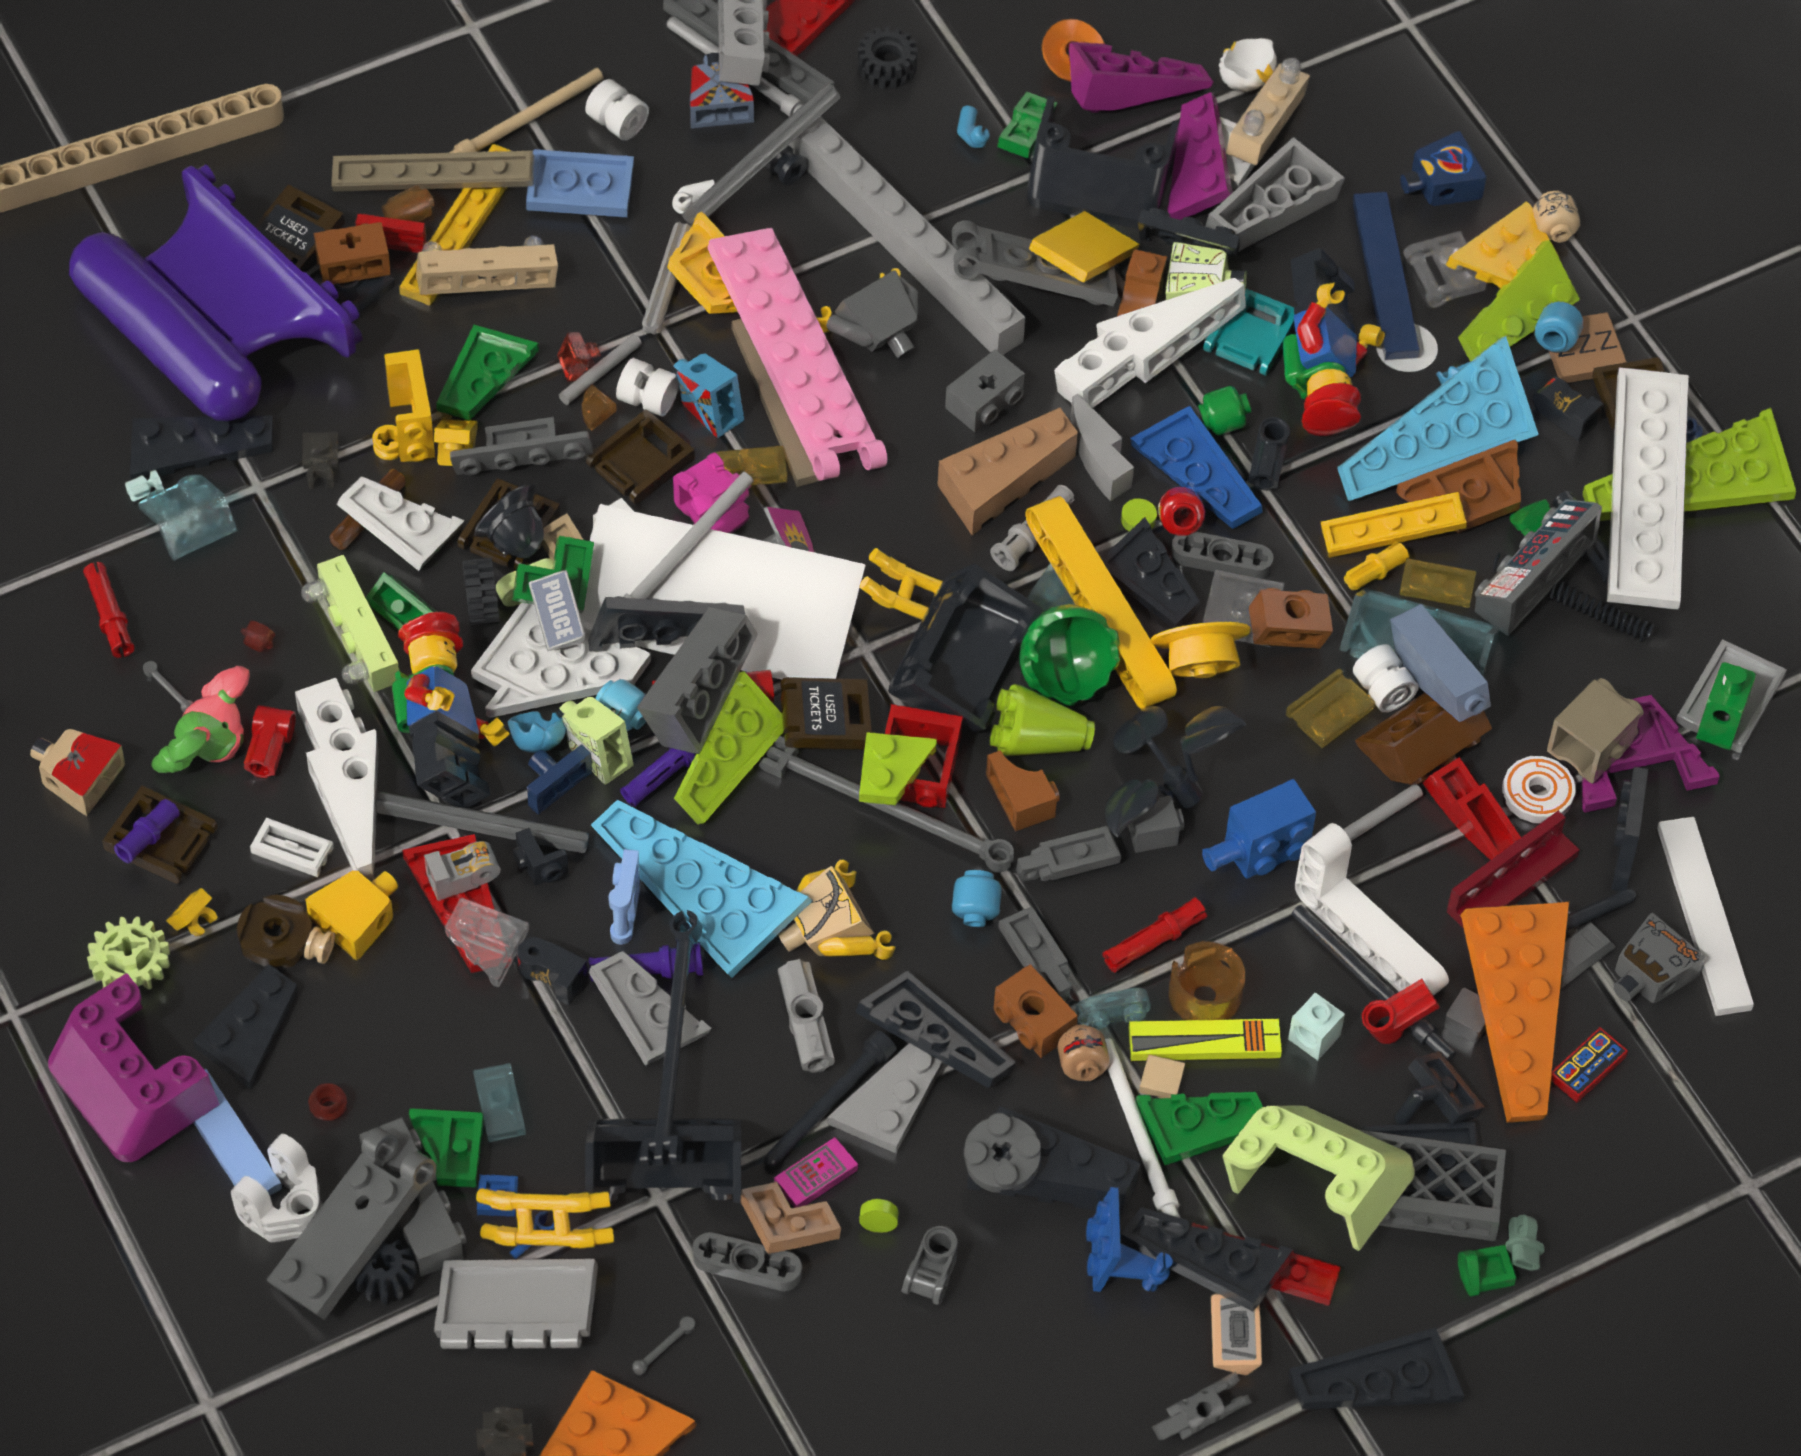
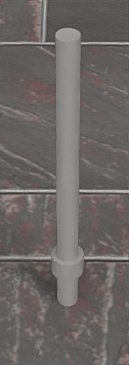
M675 16L668 20L667 27L706 55L712 52L719 53L717 45ZM763 77L760 78L759 85H751L780 105L781 111L788 116H791L804 104L802 100L793 94L787 95Z
M743 471L630 595L626 593L623 597L646 599L754 482L752 477Z

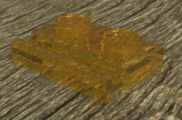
M1340 669L1289 705L1286 711V716L1292 717L1297 721V726L1321 748L1374 710L1375 701L1351 679L1347 680L1342 675L1343 671Z

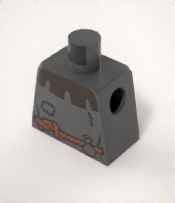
M1651 913L1619 955L1615 971L1621 978L1613 985L1614 991L1624 1001H1630L1636 994L1640 993L1649 1002L1657 1003L1695 980L1700 975L1705 956L1654 913Z

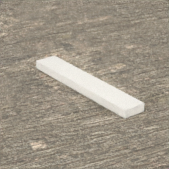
M1688 817L1661 821L1658 823L1657 830L1694 948L1705 956L1701 971L1715 1015L1752 1011L1754 1003L1695 818Z

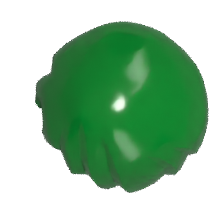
M1065 604L1046 610L1030 625L1021 644L1019 659L1025 681L1031 689L1038 690L1042 696L1049 699L1054 698L1064 705L1071 706L1078 703L1079 700H1090L1098 689L1108 686L1111 671L1115 670L1119 665L1118 647L1120 639L1118 632L1108 626L1107 620L1103 615L1085 607Z

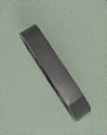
M1195 532L1188 536L1175 535L1172 543V558L1182 566L1252 580H1262L1268 577L1272 571L1273 553L1268 547L1261 544ZM1185 545L1192 546L1190 552L1183 551ZM1203 547L1207 548L1206 556H1202ZM1217 550H1226L1232 557L1229 560L1220 561L1213 556V553ZM1238 554L1243 555L1241 563L1237 562ZM1254 558L1261 560L1259 566L1253 565Z
M713 1232L699 1235L693 1243V1261L702 1271L779 1291H790L796 1288L801 1281V1261L791 1252L781 1251L768 1254L763 1245ZM709 1246L715 1247L716 1253H713L711 1258L704 1257V1251H707ZM727 1250H731L730 1264L725 1263ZM743 1254H751L757 1258L758 1264L754 1268L746 1270L740 1268L736 1260ZM765 1259L769 1260V1266H767L766 1274L763 1273ZM783 1265L789 1266L790 1272L785 1277L778 1276V1270H781Z

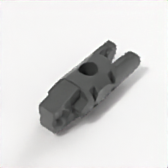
M1233 1372L1203 1388L1191 1397L1168 1407L1167 1411L1170 1417L1152 1426L1158 1440L1166 1439L1177 1432L1182 1440L1186 1439L1206 1426L1251 1404L1252 1402L1247 1394L1245 1396L1241 1395L1223 1406L1217 1394L1222 1390L1235 1386L1240 1381L1237 1373ZM1198 1404L1203 1408L1202 1417L1197 1413Z

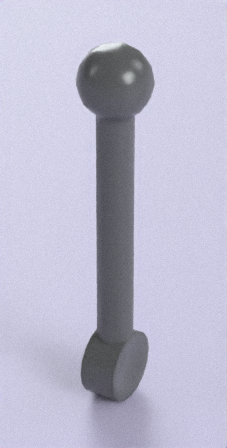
M148 661L144 664V674L148 677H154L181 704L182 712H185L193 704V701L186 700L158 672V666L155 662Z
M691 1317L682 1318L680 1320V1327L643 1360L634 1362L632 1366L634 1373L637 1375L645 1374L648 1365L683 1334L692 1333L695 1330L694 1319Z

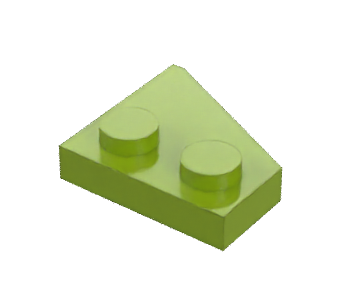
M867 732L859 802L896 805L905 793L906 786L913 783L919 775L920 767L929 755L933 756L936 752L937 739Z

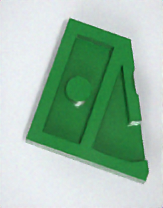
M410 1108V1122L419 1137L422 1150L427 1157L436 1163L435 1174L437 1184L441 1186L476 1188L484 1122L483 1113Z

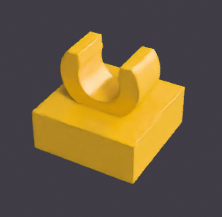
M200 888L190 894L166 921L176 931L187 926L192 935L199 937L205 933V930L198 924L199 916L204 917L209 923L214 922L218 917L214 910L205 907L212 897Z

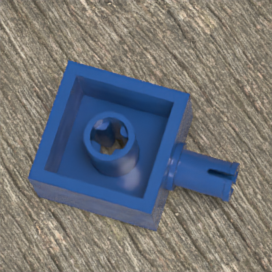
M1294 779L1231 806L1225 841L1203 849L1202 856L1209 870L1215 871L1217 868L1235 861L1247 879L1256 874H1267L1276 865L1287 860L1300 859L1302 845L1312 838L1316 811Z

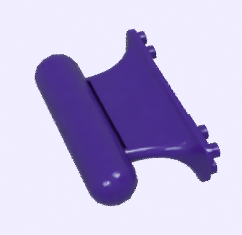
M203 165L199 169L189 166L182 171L183 185L189 205L188 211L179 229L165 244L143 258L126 240L115 234L101 232L85 237L73 249L69 264V275L76 288L205 415L218 421L228 422L245 417L257 405L260 395L261 377L253 363L246 356L278 341L291 338H308L326 343L343 357L348 358L356 353V344L363 340V336L359 328L354 323H351L359 318L358 310L351 301L347 300L339 305L335 301L338 298L337 290L330 281H325L318 285L306 272H302L231 205L236 201V197L227 184H223L219 188L213 185L216 179L207 165Z

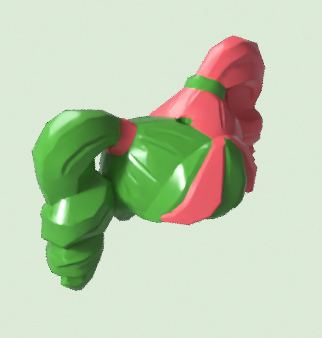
M243 666L227 669L217 674L212 681L203 686L201 691L203 698L191 704L179 719L174 730L176 739H172L169 742V746L163 747L159 751V755L153 758L151 765L155 771L159 773L181 771L187 768L197 755L206 761L216 763L228 761L235 756L244 741V728L241 725L240 712L235 704V700L243 694L250 678L248 669Z

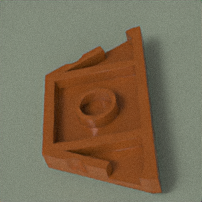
M1514 439L1398 484L1396 492L1408 502L1458 492L1466 519V528L1455 530L1457 533L1517 511L1521 504L1519 465H1517L1518 443Z

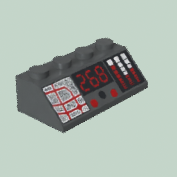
M1566 499L1558 508L1552 507L1542 519L1541 527L1536 532L1530 531L1526 534L1519 545L1520 549L1514 556L1507 555L1498 566V573L1491 580L1485 579L1479 585L1474 594L1476 597L1475 612L1509 636L1595 543L1598 536L1602 506L1595 502Z

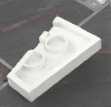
M362 476L339 498L337 503L340 508L418 571L462 528L464 520L455 516L450 519L434 512L435 508L425 503L420 506L402 498L401 493Z

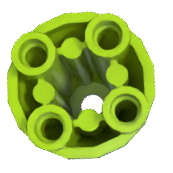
M1013 684L1009 690L1001 689L997 700V710L1001 711L999 725H994L992 728L990 745L997 747L998 751L1001 750L1004 756L1079 752L1081 749L1089 750L1095 731L1093 721H1088L1084 715L1022 685Z

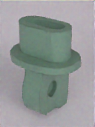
M1525 1214L1509 1219V1240L1505 1245L1506 1249L1512 1253L1513 1265L1533 1271L1540 1268L1539 1256L1545 1250L1544 1245L1536 1241L1538 1232L1537 1221Z

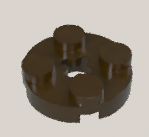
M270 895L263 898L264 902L257 903L255 906L250 904L241 913L237 923L238 940L243 955L247 959L263 966L269 964L272 967H292L296 965L305 952L306 942L313 930L310 916L304 911V907L297 900L283 895ZM275 925L281 926V932L283 933L279 936L272 937L269 936V933L265 932L267 929L273 930Z

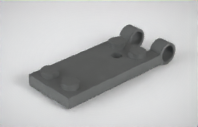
M967 220L956 223L952 228V244L957 250L953 257L954 271L960 278L972 279L980 273L988 275L997 281L1008 280L1085 299L1094 305L1105 304L1114 307L1118 296L1114 266L1082 283L1029 249L1032 239L980 227ZM963 232H969L974 235L968 241H962L957 238ZM977 247L981 248V253L976 250ZM963 259H973L976 261L971 267L959 265V262Z
M374 1128L367 1133L362 1142V1154L266 1280L273 1287L323 1320H325L423 1187L432 1181L436 1173L435 1161L419 1151H414L405 1157L400 1167L401 1176L399 1179L381 1169L386 1162L392 1159L398 1148L397 1138L382 1128ZM369 1199L367 1207L360 1210L362 1203Z

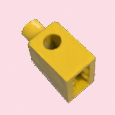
M352 870L305 899L308 916L324 933L328 931L334 932V942L357 961L392 921V902L388 896L398 889V884L386 871L370 882L359 871Z

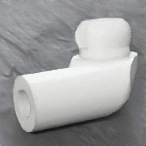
M714 179L681 187L673 198V208L677 212L683 213L715 184Z

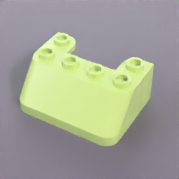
M1267 1106L1261 1108L1253 1115L1222 1155L1232 1191L1237 1194L1241 1192L1276 1147L1336 1174L1337 1176L1330 1183L1325 1193L1327 1205L1332 1211L1345 1217L1352 1247L1360 1251L1410 1184L1415 1174L1412 1158L1407 1152L1306 1106Z

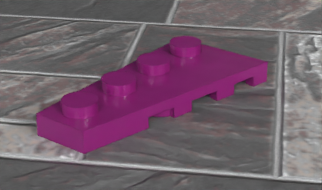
M1212 92L1183 104L1181 108L1168 213L1171 218L1181 220L1184 217L1191 216L1223 202L1232 194L1218 101Z

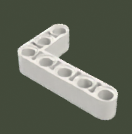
M1334 823L1328 824L1302 845L1295 882L1297 895L1310 910L1399 992L1422 978L1432 994L1435 995L1449 983V977L1445 969L1346 878L1352 843L1347 833L1340 826Z

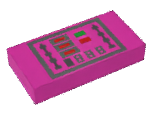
M834 1137L774 1177V1182L778 1183L785 1198L794 1208L806 1206L858 1171V1163Z

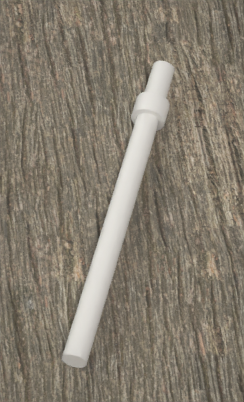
M1105 1039L1110 1057L1107 1069L1154 1190L1153 1201L1157 1212L1180 1218L1177 1210L1179 1202L1174 1190L1168 1187L1113 1040Z

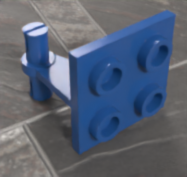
M1111 1187L1104 1200L1098 1202L1096 1214L1093 1218H1089L1086 1227V1239L1092 1242V1253L1088 1257L1087 1273L1088 1276H1093V1291L1101 1292L1108 1278L1114 1276L1143 1279V1288L1147 1291H1150L1151 1288L1153 1292L1158 1288L1159 1284L1164 1283L1168 1278L1169 1267L1173 1262L1172 1258L1166 1253L1163 1257V1253H1160L1155 1260L1120 1243L1118 1188Z

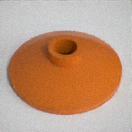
M1067 19L1055 23L1045 34L1042 43V53L1046 64L1052 72L1067 81H1071L1070 57L1066 53L1069 51L1070 42L1104 44L1102 37L1092 26L1075 19Z

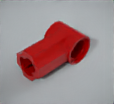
M262 705L257 706L252 722V739L244 761L246 771H249L255 777L266 779L269 776L275 775L285 743H290L293 737L296 723V713L294 711Z
M1421 978L1385 1001L1375 1000L1370 1002L1362 1012V1022L1378 1042L1391 1044L1401 1037L1404 1029L1434 1012L1440 1006L1425 981ZM1390 1017L1385 1026L1376 1028L1381 1018Z

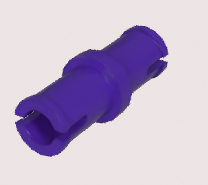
M164 799L145 818L140 817L133 824L134 829L114 846L117 856L124 862L130 863L149 844L154 845L160 839V833L173 820L179 817L180 813L177 806L170 800Z

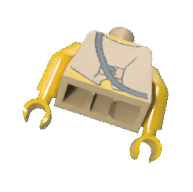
M839 860L835 865V869L830 866L827 869L813 872L803 877L796 891L810 897L813 901L794 918V924L778 934L789 952L806 942L818 956L871 955L873 953L881 960H887L893 956L896 947L882 945L889 943L892 938L888 931L879 932L876 939L871 937L874 932L849 889L855 883L857 872L847 873L849 863L846 860Z

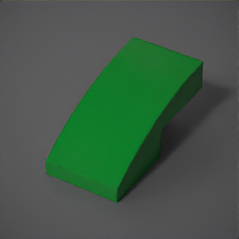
M1026 92L1014 108L1012 120L999 136L997 147L1028 158L1035 148L1037 132L1047 99ZM1054 102V112L1057 106L1056 102Z

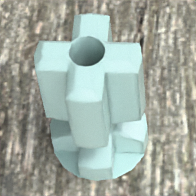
M156 470L150 472V479L148 480L140 476L125 483L126 491L132 501H137L151 495L150 488L152 487L157 491L163 490V484Z

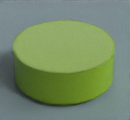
M1132 499L1123 506L1121 522L1127 531L1132 530L1144 517L1151 525V530L1154 528L1157 511L1151 502L1145 499Z
M869 1200L863 1203L860 1208L859 1222L862 1227L869 1231L889 1232L895 1229L898 1224L899 1210L893 1203L887 1200Z

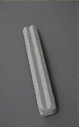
M678 222L673 227L642 321V329L645 333L656 335L661 330L677 278L668 270L667 265L675 249L680 246L681 239L690 230L691 226L689 224Z

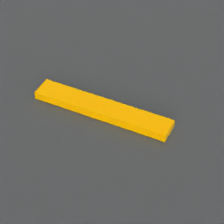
M493 144L488 152L511 150ZM507 187L464 188L422 252L468 248ZM416 261L399 286L400 294L431 306L438 294L420 295L416 276Z

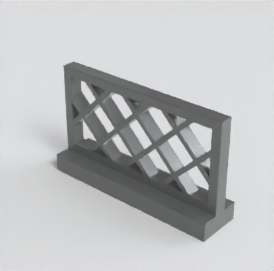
M1359 1130L1401 1150L1415 1149L1421 1159L1413 1163L1414 1171L1416 1172L1427 1164L1438 1176V1178L1424 1186L1414 1175L1410 1183L1417 1189V1192L1409 1197L1400 1196L1380 1222V1226L1496 1241L1500 1220L1506 1150ZM1441 1154L1453 1155L1459 1164L1445 1172L1434 1159ZM1480 1159L1497 1161L1496 1170L1485 1177L1472 1164ZM1465 1169L1476 1183L1462 1191L1451 1178ZM1495 1180L1493 1188L1489 1183ZM1445 1183L1454 1193L1455 1197L1448 1202L1438 1201L1430 1192ZM1483 1188L1493 1199L1492 1208L1476 1206L1468 1197Z

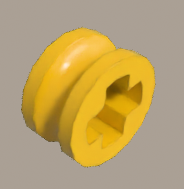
M384 425L377 428L372 437L375 454L384 460L397 459L400 455L396 426ZM388 439L394 440L389 443V446L383 445L388 442Z

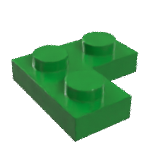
M559 535L556 542L552 569L519 563L516 569L512 601L534 605L528 583L556 572L567 570L578 611L582 613L585 608L594 542Z

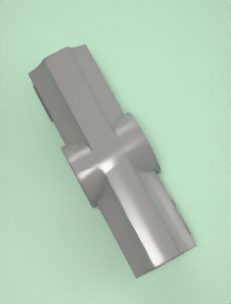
M800 959L788 961L784 966L778 968V976L789 1015V1029L795 1038L802 1070L810 1071L811 1073L825 1071L826 1068L834 1065V1056L823 1017V1003L817 994L810 963L803 962ZM810 1014L813 1017L802 1018L799 1015Z

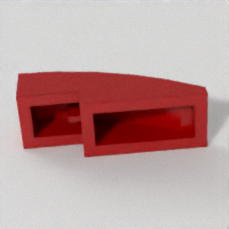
M1460 757L1430 775L1423 782L1436 803L1454 825L1490 860L1521 838L1485 783L1481 786L1477 784Z

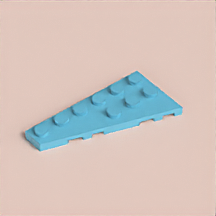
M1506 336L1497 340L1337 467L1348 501L1394 486L1515 439L1517 442L1538 435Z
M619 800L614 802L591 824L621 858L623 857L624 849L639 851L640 879L673 915L683 911L688 922L690 918L687 915V910L697 915L703 926L702 934L697 941L700 942V945L731 978L813 901L810 897L751 869L749 866L688 837L674 828L672 829L662 824L653 817Z

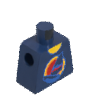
M1458 131L1418 149L1414 154L1412 172L1402 174L1400 182L1406 194L1421 190L1430 205L1438 206L1482 199L1487 177L1461 131Z

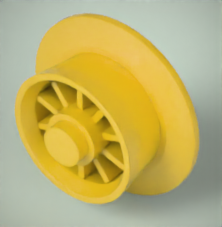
M1209 622L1169 629L1154 635L1150 640L1151 644L1157 648L1169 649V672H1171L1172 676L1208 678L1219 673L1234 670L1240 666L1235 641L1249 635L1251 629L1249 625L1244 623Z

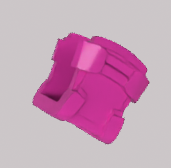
M713 452L706 459L688 470L673 476L674 502L684 514L690 516L694 522L693 525H695L740 475L737 473L732 474L725 469L722 459ZM751 485L710 529L731 534L749 520L748 510L750 506L743 501L749 496L748 489Z

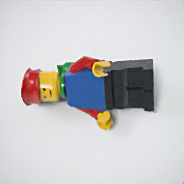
M1318 248L1291 260L1294 299L1298 305L1294 308L1296 334L1288 335L1283 339V356L1287 384L1296 389L1301 398L1305 399V411L1302 416L1303 428L1308 433L1316 436H1329L1350 429L1360 422L1361 414L1357 407L1361 401V394L1356 387L1352 386L1350 377L1356 373L1357 364L1368 352L1366 349L1368 344L1379 347L1384 340L1385 333L1381 331V327L1366 324L1361 328L1359 334L1360 341L1357 342L1355 326L1352 324L1353 317L1348 312L1347 296L1355 292L1354 280L1340 266L1336 267V262L1321 248Z
M431 612L407 622L398 631L399 638L404 642V651L410 658L413 675L407 676L401 671L395 673L392 693L397 728L403 733H410V736L413 737L412 745L417 786L437 797L441 796L442 800L453 806L468 808L491 795L489 783L479 776L480 752L475 747L480 743L479 738L486 737L493 746H496L508 737L510 733L503 727L504 724L498 718L488 723L475 716L467 685L453 674L457 668L456 653L463 647V640L458 635L460 630L459 622L454 614Z

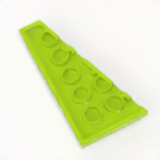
M1771 408L1760 412L1758 417L1749 421L1743 419L1735 422L1732 428L1723 432H1712L1686 443L1684 512L1794 499L1796 494L1795 485ZM1613 474L1584 486V501L1595 502L1602 506L1600 521L1611 520Z

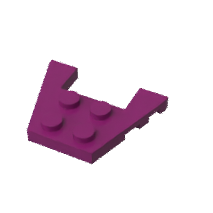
M1652 695L1632 699L1638 702L1644 711L1637 724L1638 735L1633 739L1632 744L1623 755L1593 784L1582 777V809L1585 813L1615 806L1617 797L1607 775L1613 772L1674 760L1687 791L1716 785L1720 776L1713 766L1709 768L1703 761L1698 748L1694 744H1689L1678 732V725Z

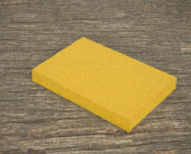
M1084 211L1033 238L1029 249L1083 283L1131 257L1133 250H1137L1139 244Z

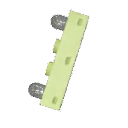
M341 555L317 564L319 579L306 583L301 589V596L308 603H316L324 599L328 600L330 604L328 612L331 621L335 627L341 626L344 632L341 634L344 647L348 654L354 652L357 661L343 667L341 672L342 679L351 685L368 680L373 692L392 686L395 681V673L399 671L398 661L345 556Z

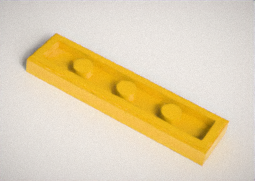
M1458 492L1321 522V529L1329 558L1386 546L1395 542L1400 543L1466 528V519Z

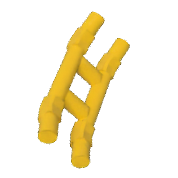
M877 548L874 549L869 555V560L880 567L881 571L889 577L902 580L898 594L883 585H879L868 576L861 581L860 589L872 596V599L878 604L889 609L894 608L922 620L929 607L911 601L915 585L936 594L943 581L906 567V564L887 556Z
M480 1188L477 1192L476 1199L478 1203L490 1205L492 1208L513 1211L516 1209L518 1228L499 1227L487 1223L481 1227V1237L495 1241L497 1244L505 1246L543 1245L588 1248L599 1244L614 1243L612 1227L594 1230L592 1228L570 1230L569 1212L591 1211V1209L610 1207L608 1191L592 1194L588 1192L569 1195L516 1194L515 1192L493 1191ZM532 1210H553L555 1230H534Z

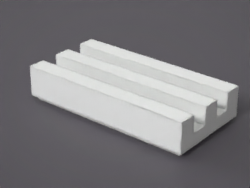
M269 818L265 819L250 846L252 854L315 877L319 876L321 866H324L327 862L328 853L331 854L334 849L332 841ZM268 832H271V833H274V834H276V835L285 837V838H287V839L296 841V842H298V843L307 845V846H309V847L318 849L319 852L317 853V852L308 850V849H306V848H303V847L298 846L297 843H294V842L289 841V840H285V841H284V840L278 839V838H276V837L267 835V833H268Z

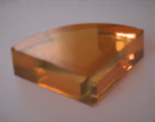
M591 385L586 390L582 402L583 420L592 431L617 411L616 403L594 385Z

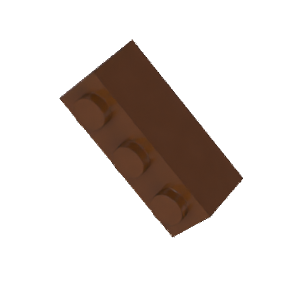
M1424 693L1363 734L1355 742L1391 781L1414 785L1424 781L1428 776L1427 773L1437 766L1450 763L1455 758L1454 755L1463 748L1479 743L1482 739L1481 736L1491 730L1492 727L1484 710L1459 722L1428 694Z

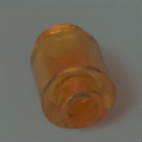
M415 185L388 199V203L382 206V211L387 218L419 222L432 215L431 207L435 206V203L426 188L421 190L418 185Z

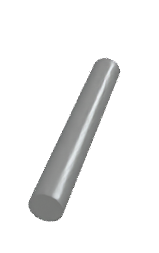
M632 334L559 394L561 401L566 405L571 403L641 346L640 338Z
M1417 784L1410 786L1345 827L1343 830L1347 833L1350 841L1422 797L1421 788Z

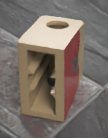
M73 729L65 730L55 744L43 738H38L33 744L30 753L32 758L41 762L39 770L45 787L86 816L125 766L122 746L120 744Z

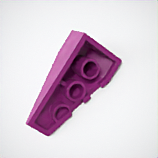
M1070 42L1072 94L1080 106L1090 112L1122 109L1209 88L1213 83L1202 65L1165 57L1160 58L1159 62H1155L1142 56V52L1131 50L1130 55L1127 56L1111 52L1112 46Z

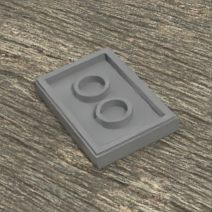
M1722 639L1680 710L1675 723L1693 732H1698L1706 703L1721 663L1726 662L1756 673L1752 692L1731 750L1741 754L1783 681L1787 669ZM1718 710L1716 718L1720 721H1728L1729 714Z

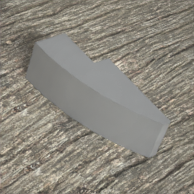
M1077 393L1072 397L1070 417L1072 425L1078 432L1077 450L1087 472L1097 487L1112 501L1132 488L1134 467L1121 455L1122 437Z

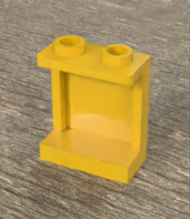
M419 349L384 354L390 406L411 404L413 413L401 414L395 417L400 461H422L427 458H434L432 419Z

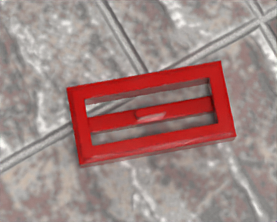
M358 214L356 226L382 223L387 249L418 253L422 252L427 245L425 223L366 214Z

